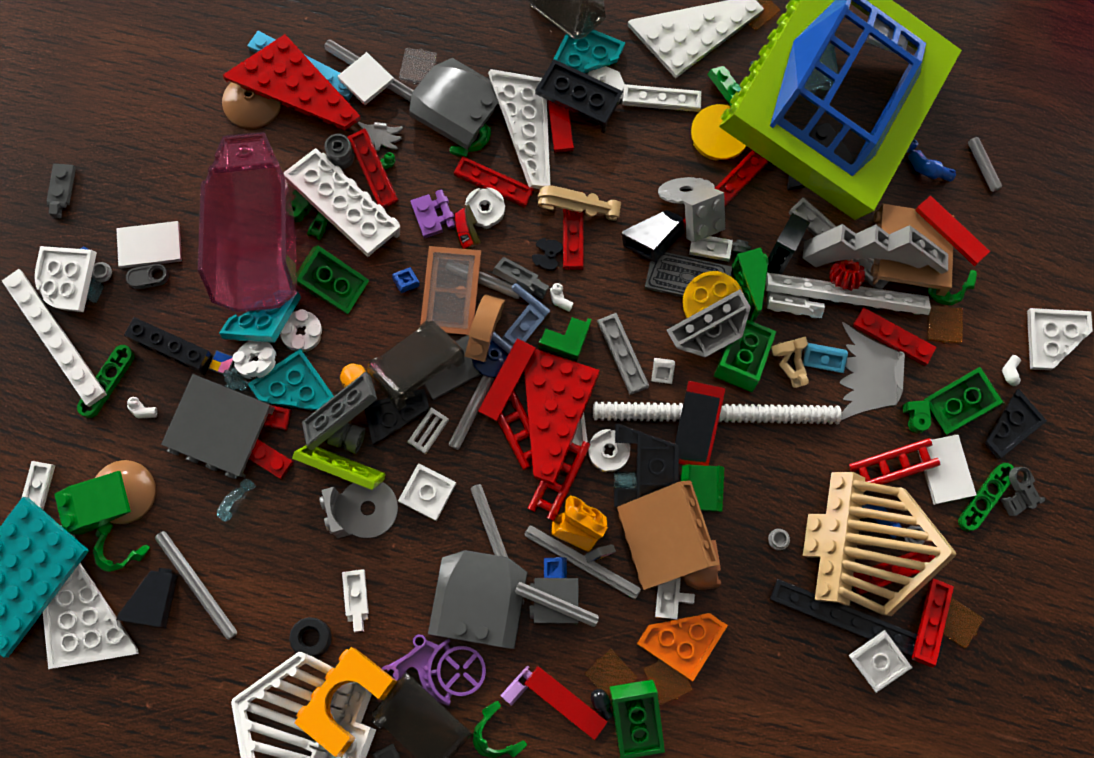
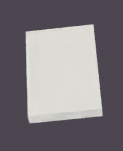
M179 222L117 228L118 266L122 269L181 262Z
M959 435L931 440L933 445L927 447L930 458H938L941 464L924 471L933 504L936 505L976 496Z

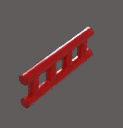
M513 391L508 401H511L515 412L505 417L501 413L498 423L522 469L525 470L530 467L528 460L532 459V452L529 450L523 453L518 442L530 437L529 418L515 391ZM520 418L525 430L514 435L509 423Z
M927 438L851 463L849 468L851 472L858 470L859 474L865 477V482L883 485L940 466L941 464L938 458H930L927 447L933 444L931 439ZM919 451L923 462L911 466L906 454ZM898 457L903 469L891 473L886 461ZM878 464L883 476L870 479L866 467Z
M583 441L581 447L571 443L569 451L577 455L572 465L563 462L561 470L568 473L563 484L555 482L552 485L540 481L528 506L529 510L535 512L537 507L549 511L546 518L552 521L555 520L590 448V443ZM547 487L559 492L553 504L541 499Z

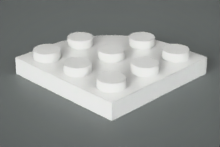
M40 246L35 268V284L37 290L41 292L43 300L47 304L61 310L84 312L97 252L85 249Z

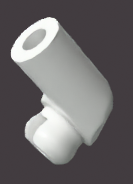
M555 283L550 289L552 303L570 312L574 303L564 298L563 286Z
M1016 355L1011 356L1002 370L1005 380L1011 386H1017L1021 381L1016 370L1021 359Z
M137 397L128 399L127 407L136 418L157 417L156 407L145 408Z

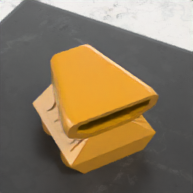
M571 495L566 499L565 513H560L552 521V535L587 552L591 551L597 540L604 536L607 529V517L593 507H589L581 499Z

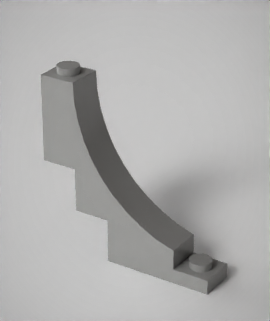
M841 224L804 242L803 259L815 267L840 260L872 258L901 262L916 268L929 265L940 274L948 271V253L910 225L888 234L877 225L854 233Z

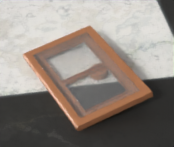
M429 246L420 331L469 335L476 310L481 250Z

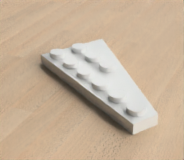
M491 69L488 74L529 188L536 189L549 186L550 164L547 99L535 94V89L542 78Z

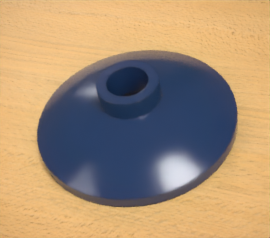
M491 340L486 361L482 362L472 359V363L475 369L482 375L496 378L508 353Z

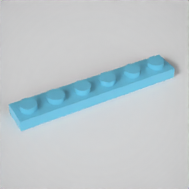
M257 31L247 46L249 50L257 53L276 39ZM305 55L344 99L349 101L353 93L338 80L340 72Z

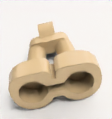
M806 336L771 346L773 356H784L779 365L790 378L794 388L809 383L801 359L802 350L808 345ZM792 353H795L793 361L796 371L787 363Z

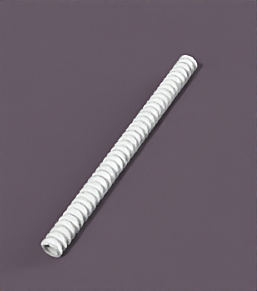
M594 402L593 418L594 420L598 418L604 420V418H607L608 421L614 419V421H617V419L621 421L627 419V421H630V419L637 421V419H640V421H643V419H646V421H650V419H653V421L657 419L663 421V419H666L667 422L671 419L673 422H676V420L680 422L683 403H679V405H676V403L672 405L670 403H666V405H663V403L659 405L653 403V405H650L649 402L647 404L640 402V404H637V402L633 404L627 402V404H624V402L617 404V402H614V404H611V402L604 404V402H601V404ZM725 404L721 407L718 422L724 420V422L728 423L731 420L732 423L735 421L738 423L742 421L748 423V421L751 423L755 421L757 423H761V421L764 423L768 421L770 423H774V421L777 423H781V421L787 423L789 421L791 424L794 422L800 424V422L803 424L807 422L813 424V422L816 424L820 422L822 424L827 422L829 424H833V422L839 424L842 412L839 406L833 408L832 405L828 407L826 405L822 407L819 405L815 407L813 405L809 407L807 405L802 407L800 405H796V407L794 405L789 407L787 405H783V407L777 405L775 407L771 404L769 407L767 404H764V406H761V404L757 406L751 404V406H748V404L744 406L741 404L737 406L735 404H731V406Z

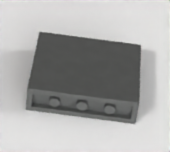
M192 374L161 445L168 447L167 452L179 456L180 453L187 455L186 459L198 464L199 460L206 463V468L216 472L218 468L225 470L224 475L233 479H237L238 476L245 478L246 475L243 474V471L268 414H273L275 407Z

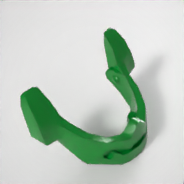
M484 124L479 131L480 137L468 150L461 146H451L450 153L459 157H465L468 152L481 150L489 142L491 135L490 127Z
M970 270L967 281L964 282L961 291L957 294L952 295L948 291L945 296L936 295L937 289L928 288V294L937 303L954 305L962 301L968 289L975 288L977 271Z
M110 522L97 529L95 535L98 537V541L93 549L95 563L102 570L108 572L123 568L131 560L141 561L150 546L144 545L136 551L133 550L127 559L120 564H114L113 561L105 559L103 545L107 535L113 528Z
M495 701L482 710L484 717L474 729L473 745L482 756L497 758L504 754H510L511 757H515L527 747V743L524 740L515 745L511 744L506 749L493 750L488 747L487 741L482 738L484 725L487 721H490L493 714L501 707L499 701Z

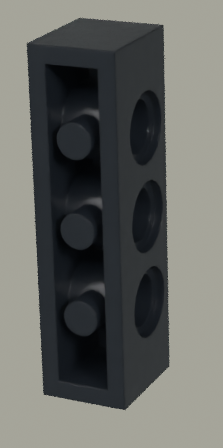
M135 317L124 334L130 342L204 376L213 358V355L208 350Z

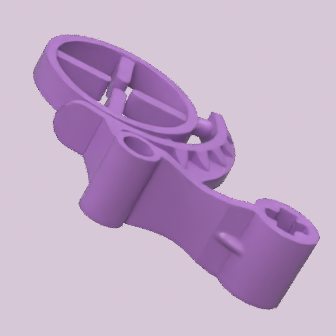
M419 634L413 638L415 648L411 652L381 668L388 671L390 669L394 670L393 677L395 680H398L408 668L415 667L425 690L434 699L448 706L451 702L452 694L466 696L478 690L486 674L484 660L476 650L467 646L450 648L448 645L450 639L437 645L427 641L423 635ZM417 637H422L424 639V643L422 645H417L415 643V639ZM444 647L446 652L440 658L437 669L431 670L436 653ZM464 649L474 653L463 665L464 669L476 657L479 658L482 665V675L478 683L468 673H463V676L475 686L466 692H456L449 689L459 678V673H456L446 685L441 678L440 669L444 658L454 668L459 669V665L448 656L449 653L455 650ZM431 675H437L441 686L447 691L445 697L435 688Z

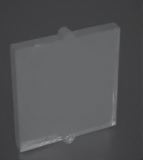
M405 48L399 79L412 81L414 84L420 83L432 67L435 66L437 53L424 51L422 48L419 50Z

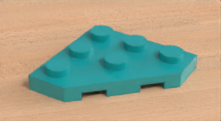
M572 21L554 59L578 71L587 73L617 63L625 47V42Z
M279 291L273 294L275 298L265 303L260 301L247 308L248 312L237 317L235 314L228 318L219 334L222 339L275 342L301 299L299 292Z
M301 349L276 364L266 376L257 377L248 383L258 400L267 404L316 411L334 397Z

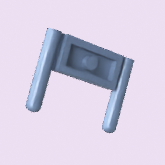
M517 283L512 286V290L528 302L529 305L502 338L494 332L491 339L508 354L517 338L526 342L550 312L546 306Z

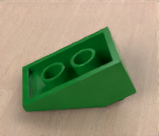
M315 246L293 277L292 282L340 311L349 314L369 279L320 246Z
M761 248L737 254L732 264L734 279L741 286L744 296L751 307L748 318L752 322H755L762 310L767 265L769 264L768 257L765 253L763 254Z
M747 320L743 337L724 348L713 377L753 392L760 380L776 331Z
M981 367L924 399L925 401L929 400L930 410L946 435L1005 404Z
M121 471L71 485L54 494L61 525L71 535L86 534L131 512Z
M646 680L609 686L620 758H635L665 753L658 692L654 681Z

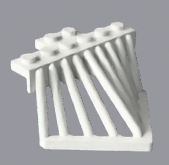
M298 652L234 697L231 703L241 758H255L254 751L278 758H341L332 755L318 742L253 722L247 716L248 711L303 731L294 724L295 718L251 703V701L258 698L298 713L304 705L267 692V690L274 686L311 701L313 692L282 679L290 675L315 687H321L325 682L324 680L298 668L307 664L327 674L333 667L308 654ZM357 682L342 685L334 693L333 700H331V713L334 720L356 738L342 758H366L376 729L361 723L372 693ZM250 731L311 751L312 755L307 756L252 741Z

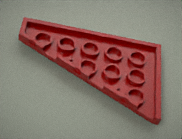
M286 34L223 74L226 82L230 81L238 84L241 88L251 90L264 98H272L281 102L282 105L292 107L296 111L308 116L313 115L323 119V122L334 124L342 130L348 129L360 120V115Z
M536 349L524 370L533 475L535 479L554 485L600 371Z

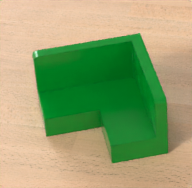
M572 317L565 335L545 328L542 339L539 340L538 349L577 362L591 327L592 319L588 318L585 322Z

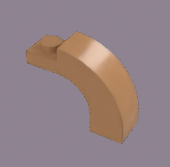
M489 295L483 296L471 326L465 357L482 362L486 361L496 324L501 319L506 300Z

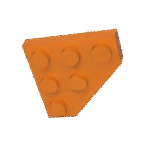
M710 613L648 625L637 645L693 682L728 625Z

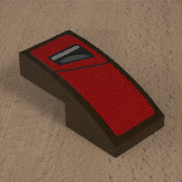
M469 204L454 212V224L461 248L470 250L480 244L481 241L473 227L477 220Z

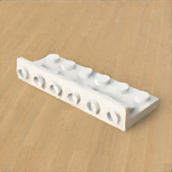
M316 148L282 173L283 178L367 257L393 236L396 238L400 236L399 222L395 218H391L381 205H377L372 201L367 192H363L358 188L353 179L345 176L339 166L332 164L325 153L319 152Z

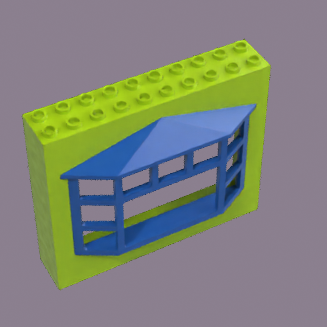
M790 0L786 5L787 12L783 13L777 21V29H773L767 38L770 41L759 51L758 55L760 58L758 61L755 60L749 68L750 75L746 76L740 83V92H736L730 100V103H732L730 109L727 108L720 119L723 121L719 127L856 220L873 212L877 207L962 50L893 0ZM850 4L869 17L868 21H864L850 11ZM844 17L863 30L853 48L834 35ZM876 18L894 30L892 39H889L874 28ZM900 34L908 40L907 45L916 50L914 56L898 45ZM868 35H871L909 63L871 133H868L830 106L832 98ZM829 42L848 55L839 74L820 62V58ZM814 68L833 81L824 100H821L804 87ZM799 94L818 107V110L803 130H800L784 119V115ZM824 112L843 124L842 129L829 147L823 146L809 136L810 131ZM849 129L866 140L852 165L834 153V150Z

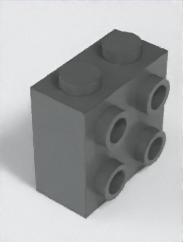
M534 578V583H530V586L578 606V578ZM534 602V606H530V619H534V624H578V620Z

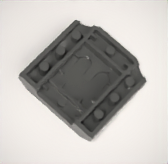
M451 58L433 66L414 89L411 96L409 116L468 150L478 137L480 129L494 111L500 108L490 79Z
M464 550L442 557L428 634L515 649L524 597L515 593V589L519 582L526 584L528 572L508 557Z

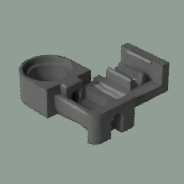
M1015 467L1010 471L1009 480L1016 491L1015 496L1000 499L1009 516H1017L1026 508L1034 509L1037 507V503L1041 504L1045 501V497L1038 495L1033 485L1035 479L1028 468ZM1019 471H1021L1024 475V479L1021 483L1017 480V474Z

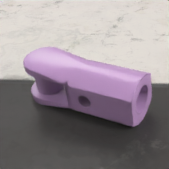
M529 666L523 669L500 695L511 706L528 688L526 685L523 686L518 680L522 676L526 680L532 674Z

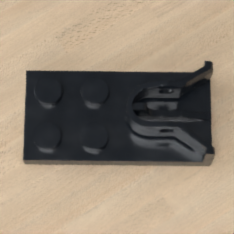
M553 59L535 89V94L598 123L602 129L601 132L605 133L607 123L613 112L623 102L624 91Z

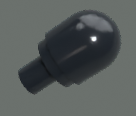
M595 689L590 696L591 702L598 713L602 712L605 720L613 717L609 708L612 706L611 700L605 690Z

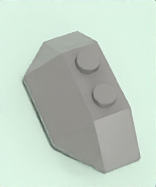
M741 289L666 331L677 349L706 358L743 337L751 307Z

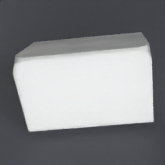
M654 358L651 381L672 384L675 361Z

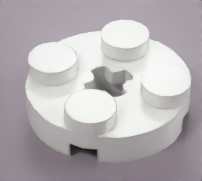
M488 187L481 190L478 188L473 190L466 199L465 205H470L477 220V223L474 225L489 229L502 220L505 213L503 196L497 190ZM489 204V210L482 211V207L480 205Z
M300 309L292 312L280 336L289 349L293 351L301 349L303 352H306L319 344L322 326L314 314ZM305 327V335H296L297 329Z
M248 341L234 353L232 358L235 368L241 376L247 379L256 376L261 378L270 373L274 368L276 351L269 342ZM258 356V361H252L254 357Z
M610 429L601 430L590 441L588 457L591 463L600 471L614 472L626 464L630 456V444L615 443V431ZM608 445L609 448L613 447L615 449L612 452V456L604 454L605 446Z

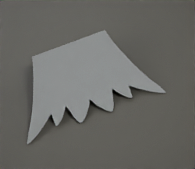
M842 322L848 336L855 344H847L846 346L856 357L847 358L845 367L853 372V374L844 377L840 381V384L854 390L843 398V400L852 402L842 411L841 420L864 411L897 405L903 393L905 354L869 339Z

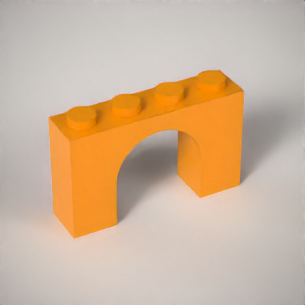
M352 647L349 650L346 649L341 654L338 665L329 670L325 676L326 681L321 687H317L313 691L311 701L307 706H303L298 711L297 719L294 724L332 755L341 758L356 738L341 727L332 716L331 700L334 693L344 684L357 682L378 699L385 700L398 682L360 651Z

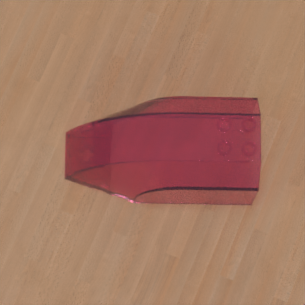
M265 132L223 136L214 155L215 160L208 168L207 178L201 184L198 272L209 298L214 304L236 312L280 308L296 295V236L293 208L287 181Z

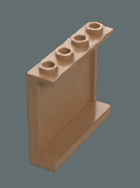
M882 204L880 209L876 210L874 214L876 225L888 234L910 225L948 253V271L940 274L929 265L916 268L901 262L874 259V264L870 271V276H873V284L876 285L880 279L937 289L936 295L945 296L952 288L953 246L924 220L915 209Z
M691 481L677 482L617 507L619 519L623 525L625 538L629 544L632 560L636 565L638 579L643 590L656 588L658 585L719 565Z

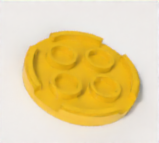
M723 104L708 106L702 109L693 120L691 127L693 145L706 158L715 161L734 159L746 148L745 144L719 127L723 121L720 119L727 108L730 109L731 106Z
M719 271L702 273L695 277L685 289L682 302L684 313L689 318L741 289L742 293L743 290L736 280Z

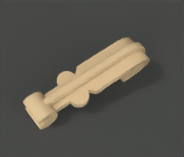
M549 185L540 189L537 198L539 207L552 211L554 207L579 213L585 210V214L589 217L599 213L606 215L608 220L616 221L620 215V201H600L594 193L586 196L582 192Z

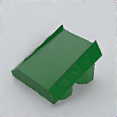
M690 464L682 466L680 481L692 482L701 511L722 512L725 467Z

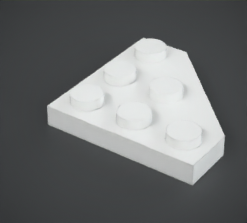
M1030 308L1027 311L1030 369H1054L1061 360L1093 331L1091 312Z

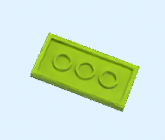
M305 445L294 451L292 457L294 460L371 490L381 484L386 475L381 471L319 447L311 451Z

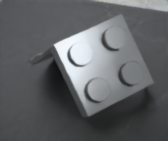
M685 177L667 181L659 187L658 195L661 199L671 203L685 204L686 238L688 240L696 242L725 230L724 192L715 189L714 184L709 180ZM682 189H692V191H689V192H682V191H680V190H682Z
M384 482L373 490L352 483L343 493H339L335 487L323 489V496L319 497L322 510H325L327 513V518H324L326 529L336 538L352 534L361 538H374L382 535L394 524L398 513L396 496L392 489ZM366 501H371L375 505V511L371 515H364L361 512V505Z

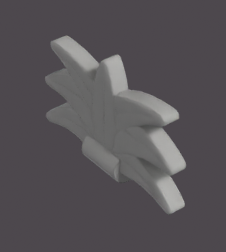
M358 122L362 129L366 128L377 152L381 146L392 150L398 149L392 143H396L402 140L401 136H394V134L401 132L403 127H388L387 123L375 122L374 125Z

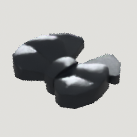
M546 238L538 240L536 247L545 251V255H532L533 263L536 267L540 266V268L546 271H554L558 266L555 258L558 253L562 252V244L556 240L546 241Z

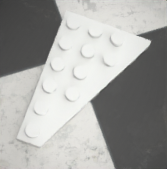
M727 0L631 19L628 21V27L676 79L761 15L764 8L756 0Z
M81 563L43 611L48 669L139 654L138 648L120 621L116 620V615Z

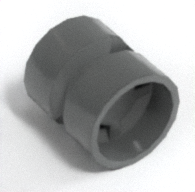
M334 134L326 139L325 151L330 162L341 169L350 167L354 161V153L349 139L342 134Z
M346 423L327 439V444L337 448L344 446V450L357 454L363 443L366 430L363 427L354 424L349 426V423Z

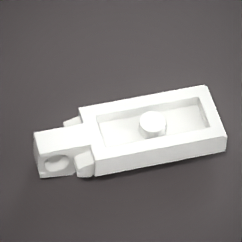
M768 292L767 309L776 312H791L795 315L804 314L812 318H822L824 303L812 302L806 297Z
M365 570L342 572L345 612L348 622L353 621L355 633L364 632L363 620H367L369 614Z

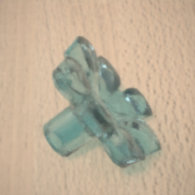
M231 368L230 371L225 370L223 373L224 380L227 382L225 387L241 391L247 388L248 382L243 380L244 377L240 373L237 374L236 368Z

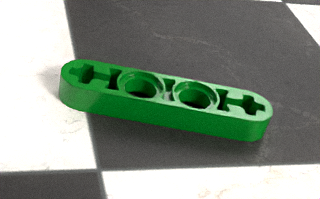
M119 345L113 350L95 377L100 385L105 386L107 395L91 406V411L84 409L86 404L81 398L77 405L79 414L85 418H93L99 413L133 362L135 354L132 349L126 345ZM126 352V354L128 355L127 358L121 357L120 353ZM116 360L122 366L119 367L116 363H114V361ZM110 368L117 369L115 377H107V371Z
M1002 463L994 468L976 493V496L973 497L960 515L958 524L962 530L970 532L976 530L982 524L1011 483L1009 473L1014 468L1011 464ZM1006 469L1008 476L1003 477L1000 481L997 480L1003 474L1001 470ZM990 483L997 486L998 492L996 495L988 491ZM977 500H983L986 503L984 511H980L977 508ZM976 514L977 516L971 521L974 525L967 526L966 519Z

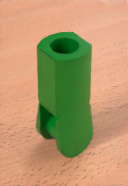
M319 211L307 232L308 236L311 237L313 235L317 237V240L322 239L329 220ZM317 225L321 226L320 230L316 228Z

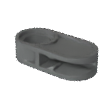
M161 264L130 269L126 274L127 283L134 289L160 286L169 279L167 269ZM155 271H163V276L160 279H153Z

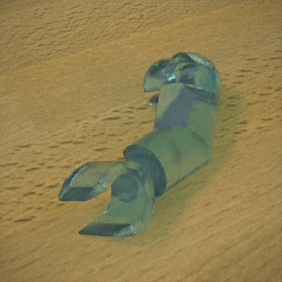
M244 479L240 483L241 487L235 488L225 496L217 509V516L223 522L231 519L232 513L229 510L234 502L241 498L245 491L256 487L251 480Z

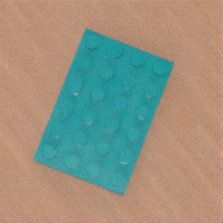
M28 497L21 498L0 526V655L3 658H7L12 654L89 552L84 545Z

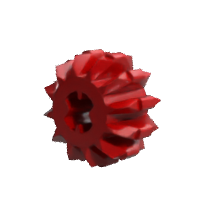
M852 259L850 261H836L829 273L830 282L835 284V287H841L843 290L848 289L852 291L853 289H859L865 279L864 267L859 265V262H853Z

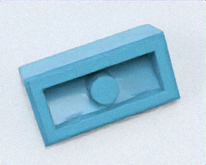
M808 343L804 351L803 364L808 367L844 373L848 352L844 349Z

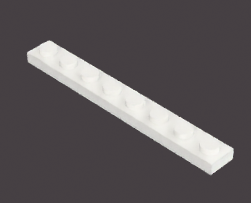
M18 269L3 279V284L84 403L90 407L106 396V392L24 273Z
M768 272L766 276V291L773 293L791 294L793 296L811 297L813 299L831 300L833 302L851 303L853 305H865L894 311L912 312L914 314L929 315L931 310L929 296L862 286L859 289L849 291L848 289L843 290L841 287H835V284L828 281Z

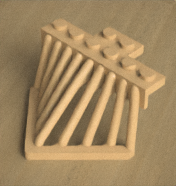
M832 472L826 514H808L803 556L807 558H820L815 600L840 603L850 606L851 600L879 614L892 616L956 556V552L906 489L865 482V477L854 472ZM865 491L894 495L901 502L863 494ZM870 504L900 511H909L912 516L862 508V505ZM874 518L912 526H921L925 532L863 522L860 519ZM859 531L933 542L937 547L859 535ZM857 545L879 546L934 555L936 557L931 562H920L858 549ZM855 559L873 560L920 570V572L914 578L856 563ZM854 572L863 573L905 586L899 592H894L855 578L853 574ZM852 586L890 600L882 606L854 593Z

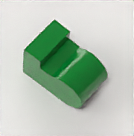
M294 190L292 192L294 199L285 205L284 211L290 221L300 222L314 206L297 190Z
M929 400L911 401L902 405L903 413H909L908 427L913 433H922L931 426Z

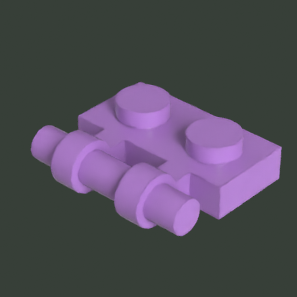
M443 190L435 192L437 199L434 201L431 200L429 194L410 200L424 238L442 233V224L447 223L449 229L455 227L454 214L449 209V200L444 195ZM441 207L443 215L438 217L435 209Z

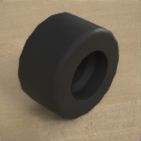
M307 617L299 620L290 631L289 640L295 653L302 652L316 658L327 652L331 645L332 635L330 628L325 622L317 618ZM309 629H314L319 634L318 643L312 647L306 646L302 640L304 632Z

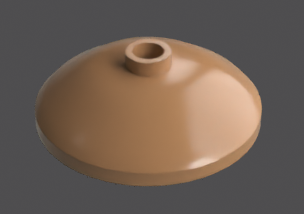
M233 82L227 86L222 97V106L227 118L233 124L245 129H257L268 125L277 117L282 105L279 101L272 98H264L251 90L241 88L240 85Z
M129 460L113 462L105 466L95 478L121 471L131 512L111 521V523L128 524L142 518L154 503L156 496L155 480L149 470L137 462Z

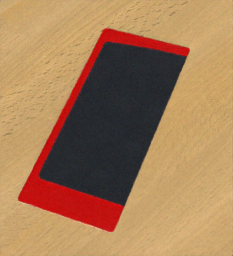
M688 381L675 444L679 445V464L709 466L725 388Z

